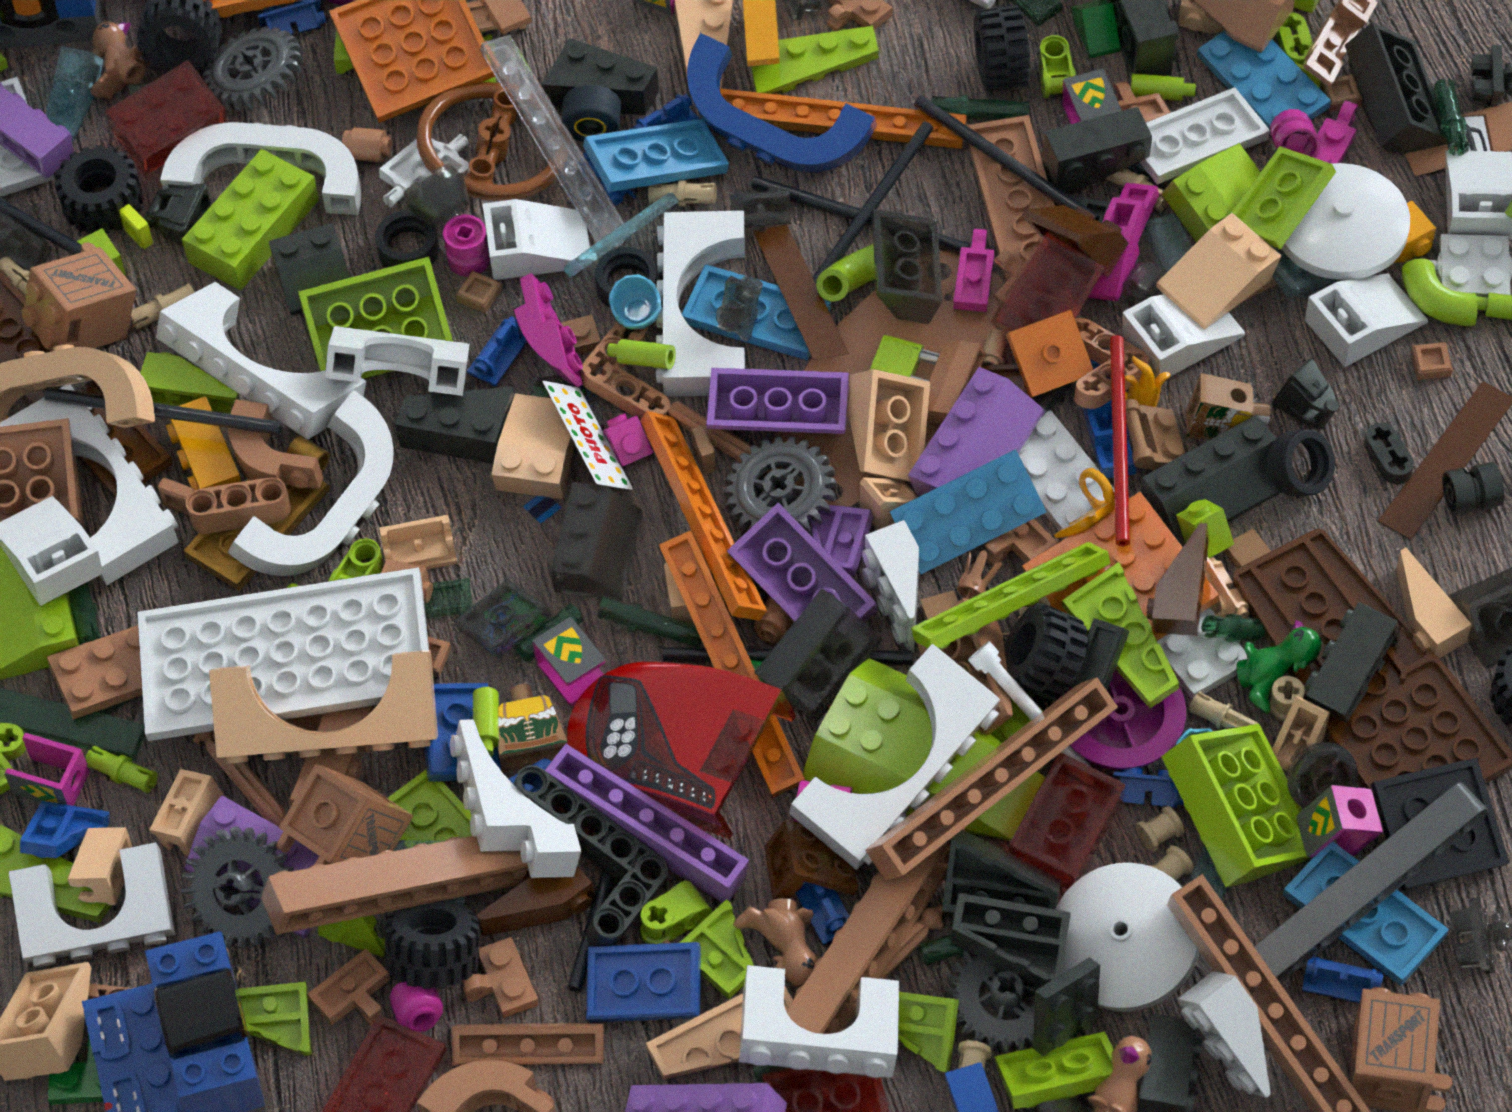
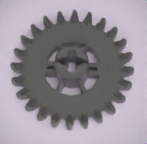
M263 27L260 31L256 28L251 29L249 34L242 32L239 34V38H231L228 40V45H221L218 48L220 52L216 53L213 63H209L208 69L203 73V88L208 98L216 106L222 107L223 104L227 111H230L232 102L235 109L240 112L243 101L250 110H253L252 101L254 98H257L260 104L265 106L264 94L267 93L276 100L275 87H279L284 92H287L283 80L288 79L290 82L295 83V78L291 71L298 74L301 73L298 64L302 65L304 63L302 48L296 37L291 36L288 31H281L280 28H272L270 30L269 27ZM245 58L249 61L251 66H248L247 62L245 61Z
M781 436L775 438L774 444H770L768 439H764L761 448L751 445L750 455L746 453L739 455L741 464L733 463L731 465V470L735 474H729L725 478L729 485L723 491L724 495L728 498L725 505L729 511H732L731 518L734 522L740 519L739 526L742 531H746L749 525L751 527L754 526L769 510L779 503L810 533L811 528L808 521L812 519L818 524H822L818 510L829 514L831 510L825 500L833 502L836 500L834 492L829 489H836L838 486L836 480L832 478L835 476V469L832 466H828L830 464L829 457L821 455L819 447L814 446L810 448L808 440H803L797 445L795 437H790L786 443H783ZM779 466L788 467L786 470L776 469ZM770 469L773 470L766 475L764 481L759 480L762 474ZM801 476L804 477V487L796 486L795 484ZM756 487L764 491L758 498L755 494Z
M234 826L230 828V834L226 830L220 829L216 832L218 839L213 836L204 837V842L208 848L204 846L193 848L194 852L198 853L200 859L190 858L186 860V863L191 865L195 871L181 875L182 878L191 881L192 886L183 888L180 892L193 895V899L185 903L183 907L197 908L198 911L189 920L191 922L205 921L199 929V933H207L213 929V933L222 931L223 937L225 936L226 948L232 947L237 940L239 949L246 948L250 939L253 946H259L262 942V935L267 940L274 937L273 925L261 899L268 876H272L280 871L292 872L294 868L292 866L284 867L283 863L288 858L287 853L277 855V841L270 842L267 845L268 838L266 833H260L255 838V831L251 827L246 828L242 833L239 827ZM236 860H243L252 864L253 867L249 870H239ZM228 864V873L220 875L221 871ZM257 871L260 873L263 885L259 884L255 876ZM255 898L261 899L259 905L252 911L249 902ZM238 905L244 914L230 911L228 907Z
M964 951L963 961L966 966L961 965L957 961L954 962L953 970L957 976L952 974L947 976V983L954 989L947 988L945 990L946 998L959 1000L956 1026L965 1025L962 1028L961 1035L969 1037L974 1034V1041L988 1042L991 1051H994L997 1045H1001L1004 1054L1009 1053L1011 1046H1015L1017 1051L1024 1050V1043H1028L1033 1047L1035 991L1039 988L1028 983L1029 986H1024L1021 977L1014 972L1005 971L978 956H971L968 951ZM982 986L990 991V993L979 998ZM1034 995L1033 1006L1029 1008L1023 1002V998ZM990 1005L998 1013V1018L987 1013L983 1006ZM1015 1015L1018 1018L1012 1020L1002 1019L1003 1016Z

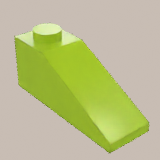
M168 352L146 353L140 373L150 389L153 403L179 406L206 396L212 411L231 414L235 400H239L236 391L180 356Z

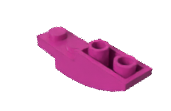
M1125 183L1119 198L1112 197L1103 222L1106 219L1122 228L1121 234L1129 244L1109 278L1089 269L1085 291L1087 298L1119 300L1140 253L1138 241L1159 197L1157 186Z
M532 273L520 278L525 304L514 309L524 337L536 353L560 377L576 387L583 385L580 373L583 365L574 349V345L577 344L576 337L569 326L564 327L559 322L555 311L552 309L550 301L553 300V295L550 288L545 282L540 283Z

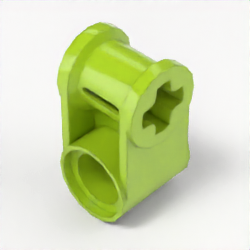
M1058 35L1047 36L1040 43L1039 71L1043 99L1049 98L1053 94H1062L1063 79L1076 76L1074 66H1072L1069 44L1066 39Z
M368 538L355 541L338 568L331 574L328 582L380 574L384 561L377 542ZM366 558H373L369 562L362 563V561Z
M683 881L643 906L641 910L642 925L640 927V936L646 944H660L666 939L670 942L685 932L695 929L712 913V909L690 881Z

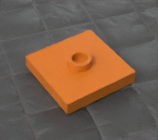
M1071 310L1006 333L1030 398L1075 382L1093 370Z

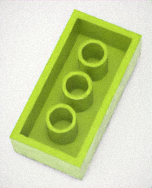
M261 149L182 238L188 263L241 291L271 257L269 241L290 235L319 201L315 177Z

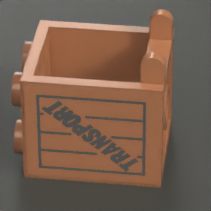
M86 242L81 246V253L30 268L22 318L24 323L31 327L40 338L42 345L49 349L50 352H53V347L58 345L89 348L101 347L127 338L136 288L101 247L96 248L92 243Z
M315 764L279 826V829L284 832L276 846L277 849L285 853L290 850L295 840L319 855L315 864L324 865L343 862L351 857L363 858L373 856L386 850L394 851L413 815L364 782Z
M1381 987L1362 990L1354 1022L1349 1082L1367 1107L1400 1112L1444 1111L1445 1100L1442 1097L1430 1095L1431 1090L1448 1092L1453 1084L1450 1076L1434 1073L1440 999L1430 998L1423 993H1411L1409 995L1392 993L1390 990Z

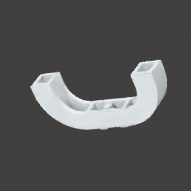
M230 122L202 128L187 136L172 150L165 162L160 179L163 190L183 185L201 184L216 168L231 163L248 164L263 149L298 168L313 170L325 178L322 196L326 213L358 215L362 199L357 166L348 148L341 141L325 132L291 125L276 126L264 125L262 123Z
M355 390L350 393L327 425L353 448L358 463L355 479L320 524L306 534L289 536L278 533L253 516L227 552L245 566L261 573L276 576H291L308 572L324 563L342 542L348 546L360 530L355 526L359 519L363 517L368 520L378 507L379 503L375 501V498L385 485L392 469L393 442L389 428L382 415L366 398Z

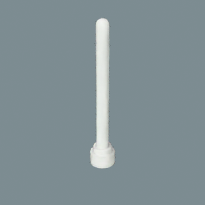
M988 641L968 661L977 671L982 670L984 674L989 673L1030 720L1034 719L1042 713V710L999 663L1001 659L997 655L999 651ZM1070 746L1060 752L1083 780L1089 783L1096 780V771Z

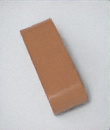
M275 477L198 489L188 495L185 504L193 529L202 534L245 528L253 516L265 524L275 523L284 520L291 512V504L285 483Z

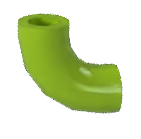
M880 240L835 262L817 278L816 287L818 293L827 301H840L858 287L895 271V263L891 251L886 243Z
M1413 259L1403 265L1401 269L1402 280L1407 294L1424 314L1442 323L1475 326L1477 319V297L1475 293L1453 291L1443 286L1437 278L1435 265L1428 259Z

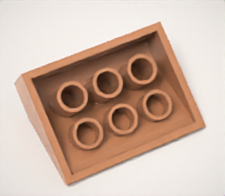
M69 418L0 427V522L53 496L84 529L82 496Z

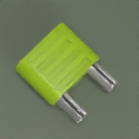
M884 335L870 370L875 369L929 381L915 377L920 361L936 365L940 354L925 350L922 344Z

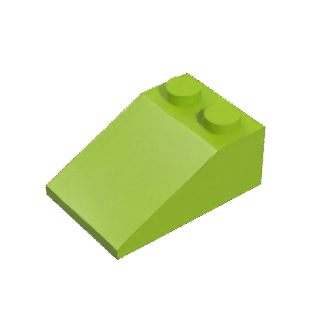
M1237 143L1202 161L1172 180L1162 192V196L1197 243L1213 226L1231 214L1261 172L1241 144Z

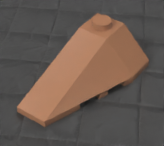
M1188 0L1189 2H1196L1205 10V16L1211 21H1218L1226 29V34L1230 38L1260 53L1264 51L1294 7V0Z
M962 598L960 601H958V602H957L954 606H952L951 608H953V607H955V606H957V605H959V604H961V603H963V602H965V601H967V600H969V599ZM997 621L981 627L975 634L958 638L950 642L948 647L941 649L948 657L1000 698L995 710L999 713V716L986 731L981 727L979 728L985 735H990L1013 716L1011 697L989 673L984 674L982 670L977 671L968 661L980 647L990 641L999 651L997 654L1001 659L999 663L1007 671L1003 635ZM917 642L922 656L928 648Z

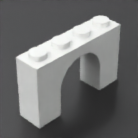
M334 326L328 346L325 378L360 382L361 374L366 371H402L426 378L429 381V392L463 396L470 344Z
M157 843L119 850L126 888L123 907L111 922L91 930L74 928L61 919L57 909L52 873L46 864L9 871L22 958L28 964L33 963L35 968L47 967L56 964L57 958L70 956L71 960H82L92 957L93 951L107 949L108 953L122 952L130 949V944L144 941V944L147 946L157 945L166 942L167 936L175 935L162 854Z
M747 965L743 987L739 1062L752 1063L758 1066L772 1065L790 1067L797 1070L812 1069L837 1074L851 1073L868 1075L870 1077L892 1078L898 1048L899 981L861 977L856 1000V1021L849 1028L841 1032L817 1034L799 1027L790 1019L785 1010V969Z

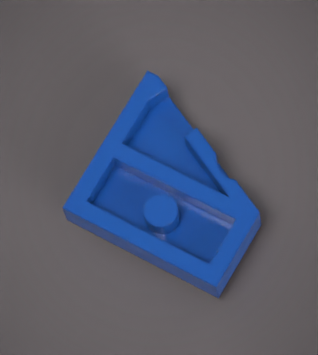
M41 801L20 839V853L31 854L40 858H57L82 843L88 828L108 827L110 824V811Z

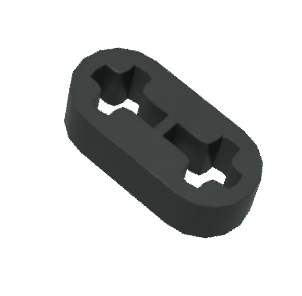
M1387 423L1371 425L1366 432L1364 446L1380 474L1391 484L1407 482L1412 475L1414 460L1400 436ZM1375 437H1379L1381 440L1387 439L1386 448L1380 440L1374 441ZM1392 459L1397 466H1404L1403 470H1399L1397 467L1391 468Z

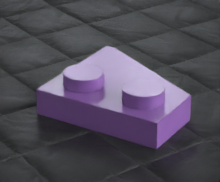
M829 505L831 510L829 514L818 510L822 524H818L810 519L813 538L849 575L855 576L862 556V550L865 546V535L869 534L874 518L871 510Z

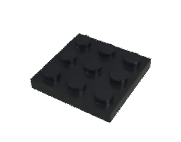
M1477 757L1374 781L1370 784L1386 839L1390 838L1420 812L1460 782H1463L1488 809V813L1480 823L1401 886L1402 891L1504 867L1510 863Z

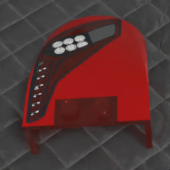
M649 661L634 662L608 671L586 688L571 712L567 727V744L698 828L730 840L733 832L720 813L725 800L771 715L793 722L796 714L782 689L736 673L700 665Z

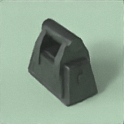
M201 183L157 190L143 219L148 223L149 227H154L165 238L184 248L182 238L212 205L206 185Z
M1311 358L1289 376L1272 401L1274 407L1302 423L1315 426L1317 429H1323L1339 408V403L1336 401L1333 389Z

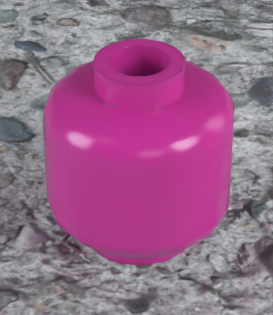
M405 981L398 982L390 993V1005L396 1021L401 1028L408 1031L424 1032L431 1029L443 1013V1003L437 988L424 989L421 986L412 987L408 986Z

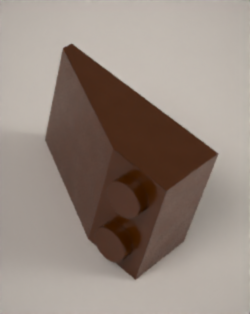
M1065 205L1025 209L1022 214L1025 220L1054 252L1108 278L1129 244L1121 234L1122 228L1106 219L1103 223L1094 220L1095 216L1081 207H1077L1076 210Z

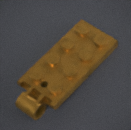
M303 436L296 437L290 443L286 452L317 457L322 472L326 469L330 460V453ZM322 481L320 489L310 487L297 488L287 484L286 489L291 504V512L284 520L266 525L278 533L290 535L330 490L329 484ZM244 528L209 534L199 533L183 550L185 558L238 591L257 572L227 553L234 540Z

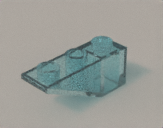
M61 46L46 116L52 123L57 126L62 125L70 132L73 138L71 141L73 145L94 97L91 95L90 90L100 78L104 60L90 51Z

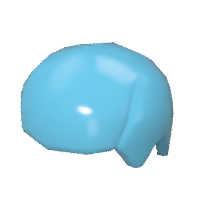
M626 275L615 282L609 294V303L615 320L624 328L630 330L647 328L656 321L662 308L660 294L655 284L641 275Z

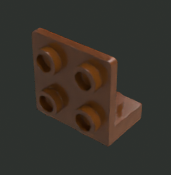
M785 818L764 846L773 900L779 898L791 899L794 893L802 888L804 881L850 895H855L858 891L855 868L799 822Z

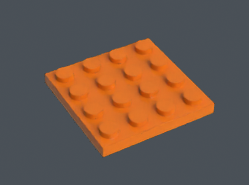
M355 0L329 11L333 24L378 123L431 103L433 99L447 90L483 82L498 76L497 67L465 0Z
M1138 492L1129 498L1130 544L1128 546L1121 547L1116 545L1114 509L1092 527L1078 534L1068 536L1022 565L1025 573L1086 542H1090L1108 551L1111 564L1099 569L1091 577H1083L1069 584L1065 590L1046 595L1045 597L1050 602V606L1067 613L1062 607L1063 599L1120 562L1124 570V576L1129 586L1132 587L1144 616L1147 617L1148 599L1155 598L1157 583L1183 547L1142 493ZM1206 577L1201 613L1220 601L1219 594ZM1148 619L1157 641L1167 635L1155 633L1153 620Z

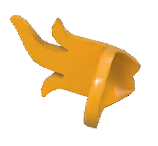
M1132 356L1134 365L1142 374L1139 382L1133 375L1125 376V380L1130 382L1129 391H1125L1126 400L1134 399L1138 401L1139 405L1157 407L1161 387L1171 375L1169 372H1163L1154 380L1152 368L1145 362Z
M1087 468L1079 476L1080 488L1092 509L1078 519L1068 523V527L1055 533L1054 536L1056 538H1064L1083 532L1115 509L1114 491L1110 482L1099 470ZM1086 478H1091L1099 484L1103 492V501H1099L1088 491Z

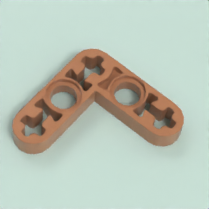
M1075 318L1089 358L1099 363L1100 366L1077 380L1074 401L1083 408L1096 409L1112 400L1111 380L1105 378L1111 377L1110 351L1101 348H1110V338L1115 336V334L1091 320ZM1124 340L1125 376L1133 375L1139 382L1142 372L1134 365L1132 356L1148 365L1150 358L1144 351ZM1125 380L1126 391L1130 387V382Z
M616 322L584 361L583 369L581 370L583 386L630 415H637L639 420H641L646 411L668 415L670 401L666 395L624 371L622 368L626 364H620L616 358L609 357L606 354L605 350L610 343L618 344L624 338L625 332L630 331V329L624 328ZM647 328L634 330L627 337V340L644 341ZM600 364L603 366L602 374L591 375L598 371ZM626 386L634 394L623 396L617 392L616 388ZM654 405L657 406V407H659V408H655L654 410H650V409H649V408H652Z

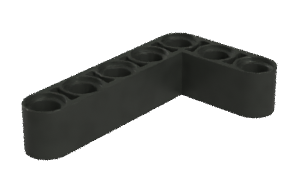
M532 765L522 768L513 785L533 803L565 824H574L581 855L619 882L597 910L586 931V938L592 947L616 946L641 914L643 906L650 902L658 892L668 873L666 861L542 768ZM522 784L533 785L537 792L525 790ZM557 805L563 807L566 811V814H559L552 809V806ZM581 828H591L596 835L589 836ZM611 849L621 850L625 854V858L615 856ZM641 871L652 873L655 880L644 878ZM627 897L631 899L634 906L628 907L624 905L620 898ZM599 924L610 926L614 933H604L599 928Z

